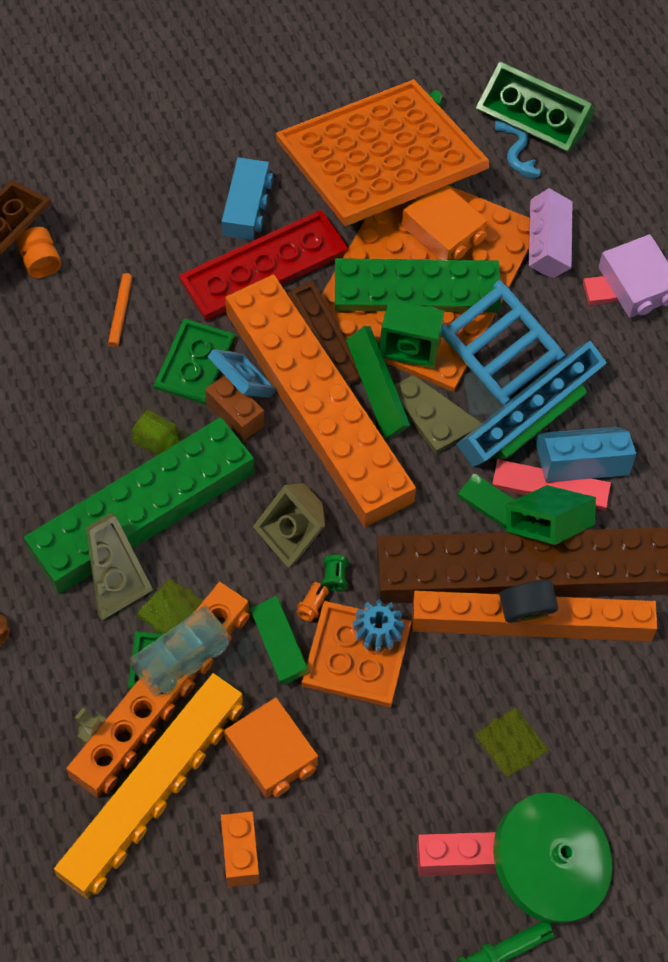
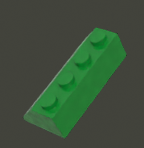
M500 61L476 106L477 110L567 152L571 150L584 134L595 112L592 103Z

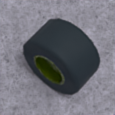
M550 580L516 585L499 593L505 621L509 623L536 619L558 611L553 583Z

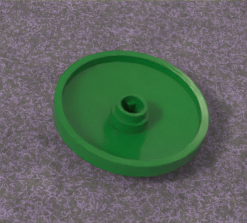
M538 793L514 804L500 820L493 845L495 868L502 887L518 908L539 921L564 924L589 915L601 904L611 882V851L601 826L584 806L561 794Z

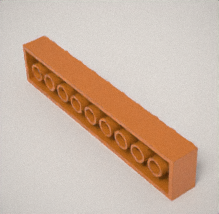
M273 274L226 296L227 316L269 381L275 386L278 395L364 528L414 503L415 485L275 275Z

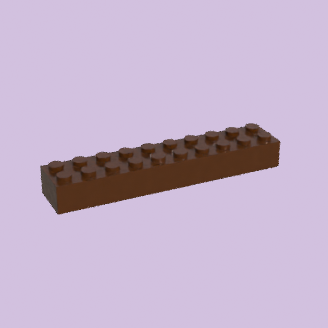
M668 527L584 530L556 545L509 532L377 537L379 599L382 604H389L390 602L392 604L413 603L414 591L499 594L507 588L540 580L552 581L556 597L668 595Z

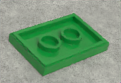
M184 318L155 380L154 389L206 405L205 389L216 382L221 373L208 358V355L213 349L230 351L236 334Z

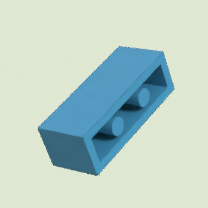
M237 157L222 218L223 236L254 241L256 232H261L263 216H260L261 210L266 211L268 204V195L265 192L266 189L272 188L273 173H269V162Z

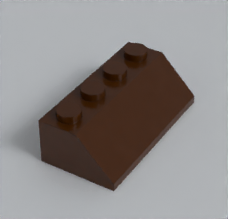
M13 180L0 190V255L52 203L50 198Z

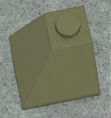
M305 483L284 485L253 525V528L283 563L290 568L298 561L325 527L323 503Z

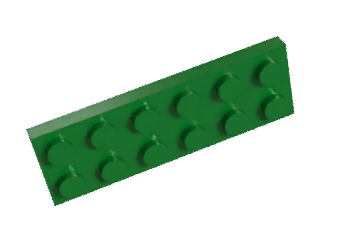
M335 258V311H386L388 301L391 299L395 301L404 300L410 304L424 307L432 306L445 312H465L494 289L493 285L500 280L499 261ZM501 298L483 312L500 313Z

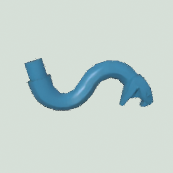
M496 120L495 131L518 136V141L510 147L507 153L509 165L523 177L529 179L539 178L540 169L533 167L535 159L524 163L518 159V154L528 144V134L503 121Z

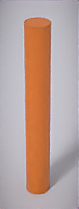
M129 273L122 274L108 346L119 347L133 276Z

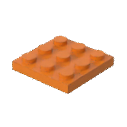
M324 601L307 662L310 673L304 675L302 687L391 708L412 621L400 619V621L405 623L404 630L400 632L402 634L400 642L393 641V648L391 650L381 645V651L377 653L375 645L365 649V640L357 641L355 639L357 631L353 629V621L357 620L355 616L358 608ZM375 624V628H382V624Z

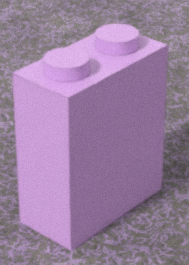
M650 234L602 252L598 268L629 318L636 315H646L652 309L662 305L668 306V261Z

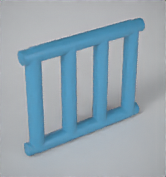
M498 280L493 285L494 289L448 326L444 324L442 336L492 395L504 406L511 400L509 398L553 361L564 359L566 354L501 280ZM502 297L512 310L465 346L455 334ZM520 318L530 331L483 367L474 357V354ZM538 339L548 352L505 387L501 388L492 375Z

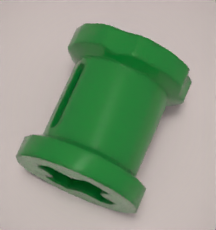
M342 555L325 556L323 558V565L326 567L325 579L321 581V588L326 586L329 591H346L348 583L345 581L346 568L349 567V559Z

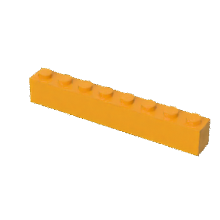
M214 673L211 674L55 866L54 871L59 879L86 899L91 893L96 895L106 884L107 878L105 876L112 867L115 869L120 867L127 857L126 849L132 842L137 844L147 832L146 824L152 817L157 819L163 813L167 806L165 801L172 792L177 794L183 788L187 780L185 775L191 768L196 770L202 764L206 757L205 750L210 744L215 746L224 735L223 728L229 720L234 722L241 715L244 706H242L243 696L240 691Z

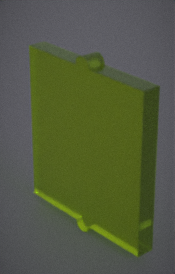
M169 578L140 609L137 616L154 627L155 632L160 631L170 639H173L203 600L194 595L191 589H185Z
M516 707L499 719L493 718L490 725L475 734L507 778L524 766L530 767L533 760L548 751L547 747Z

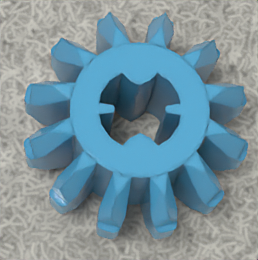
M378 599L376 606L373 607L369 602H366L364 610H357L355 616L357 620L353 621V629L357 631L355 639L357 641L365 640V649L375 645V650L379 653L381 645L391 650L393 648V641L400 642L402 638L400 632L404 630L405 623L400 621L402 618L400 610L393 611L392 602L384 607L381 600ZM375 624H382V628H375Z

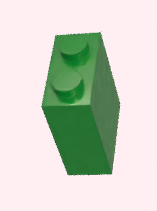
M549 485L543 486L506 504V532L556 545L595 525L596 497Z

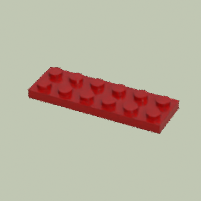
M319 210L179 275V280L203 319L207 321L226 312V296L273 274L282 286L335 261V258L343 257L348 251V247L324 212Z

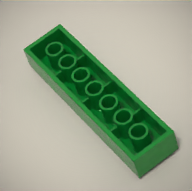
M222 417L24 536L27 551L58 595L92 575L86 527L113 513L133 549L254 474V458Z

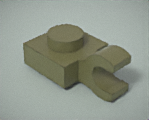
M82 708L74 717L80 725L77 735L80 746L84 747L105 722L106 718L98 712L91 717L87 710Z

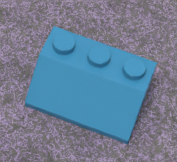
M619 427L537 433L534 436L546 482L630 475L636 457L629 431Z

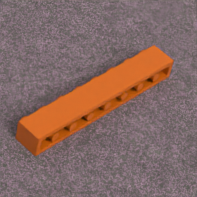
M414 591L412 632L652 642L657 630L656 601L556 597L558 611L536 619L509 623L505 621L499 594Z

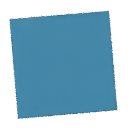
M213 349L208 355V358L243 395L270 398L277 392L275 386L243 353Z

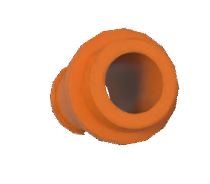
M312 583L303 602L297 604L298 610L296 613L304 621L311 622L313 619L318 618V610L329 594L326 586H323L319 595L316 594L321 583Z

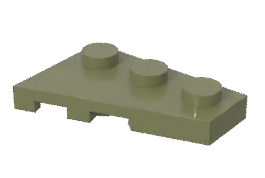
M414 375L394 385L406 415L435 454L458 443L481 424L477 419Z
M113 513L86 527L97 611L101 620L106 619L153 590L119 521Z

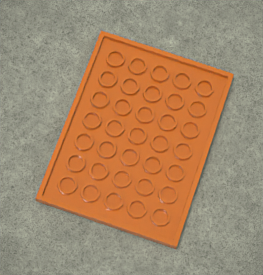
M449 186L488 220L487 235L483 242L469 248L460 260L499 261L500 280L510 288L529 252L530 218ZM421 196L367 217L343 258L440 260L402 226L403 210ZM334 272L321 296L345 340L363 326H371L380 349L381 327L386 311H335ZM445 312L443 325L446 324L448 326L464 312ZM482 312L455 335L467 346L488 329L496 313ZM441 336L434 369L383 358L388 365L452 392H455L468 367L443 336Z

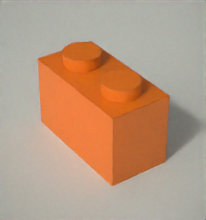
M253 811L221 815L227 887L259 884Z

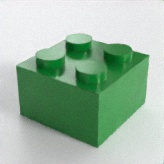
M389 299L381 327L380 351L383 358L434 369L441 343L445 311L438 310L432 306L424 307L410 304L404 300L395 301Z

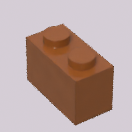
M225 375L205 389L206 405L219 418L222 417L242 442L265 426L264 410L250 396L243 395Z

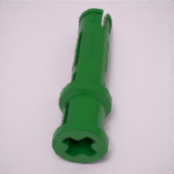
M541 921L493 946L485 943L481 945V950L467 957L461 955L456 960L457 962H506L548 940L554 939V933H549V931H552L549 923Z

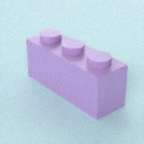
M548 188L531 199L529 267L548 277L555 278L572 268V201Z

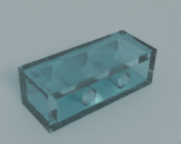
M205 605L131 657L132 669L154 697L161 692L167 693L176 686L180 678L186 674H194L201 668L205 660L211 656L213 658L217 657L226 650L229 644L228 631Z

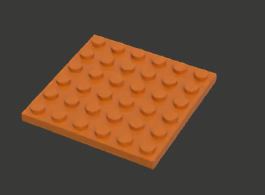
M414 79L276 132V139L279 145L344 226L356 223L489 169V159Z

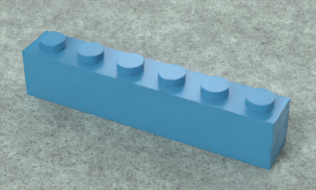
M591 340L580 345L456 443L457 447L472 467L487 461L607 362Z

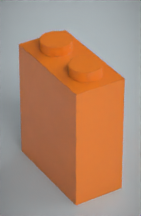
M448 185L424 194L403 210L402 226L440 260H460L469 248L482 243L487 235L488 220Z
M276 697L224 730L225 741L266 799L271 795L275 797L281 796L289 790L291 782L297 778L305 780L316 771L318 755Z

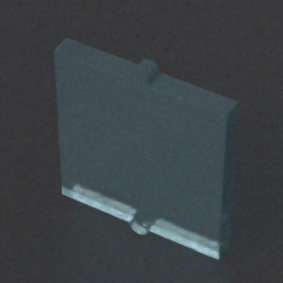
M498 370L492 375L501 388L510 383L508 370ZM474 373L463 374L468 411L472 417L491 416L503 407Z

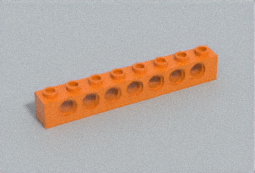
M219 581L68 765L66 770L69 778L97 798L103 792L108 794L115 787L118 781L116 776L122 768L128 769L135 762L138 755L135 752L142 744L148 745L157 732L155 727L161 720L167 721L176 709L174 704L180 696L185 698L192 691L195 685L193 680L199 673L205 674L213 663L212 657L217 650L222 652L229 645L232 639L230 634L236 627L241 629L246 624L250 616L248 613L249 601ZM221 617L226 620L221 625H216L211 622L214 618ZM197 640H205L208 643L201 648L193 645ZM181 662L189 665L183 671H178L174 668L176 664ZM165 685L171 689L166 694H158L155 692V688ZM141 709L151 711V714L146 718L136 716V713ZM124 732L132 735L131 739L126 742H120L116 739L119 734ZM108 756L113 759L107 766L97 765V761L101 757Z

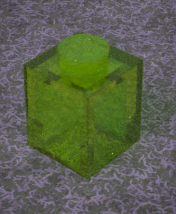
M146 409L131 430L133 443L155 455L161 454L178 443L176 424Z

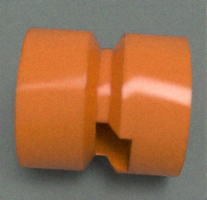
M44 227L29 228L23 231L16 239V245L30 277L39 279L55 274L60 269L62 261L56 248L53 246V240L48 229Z

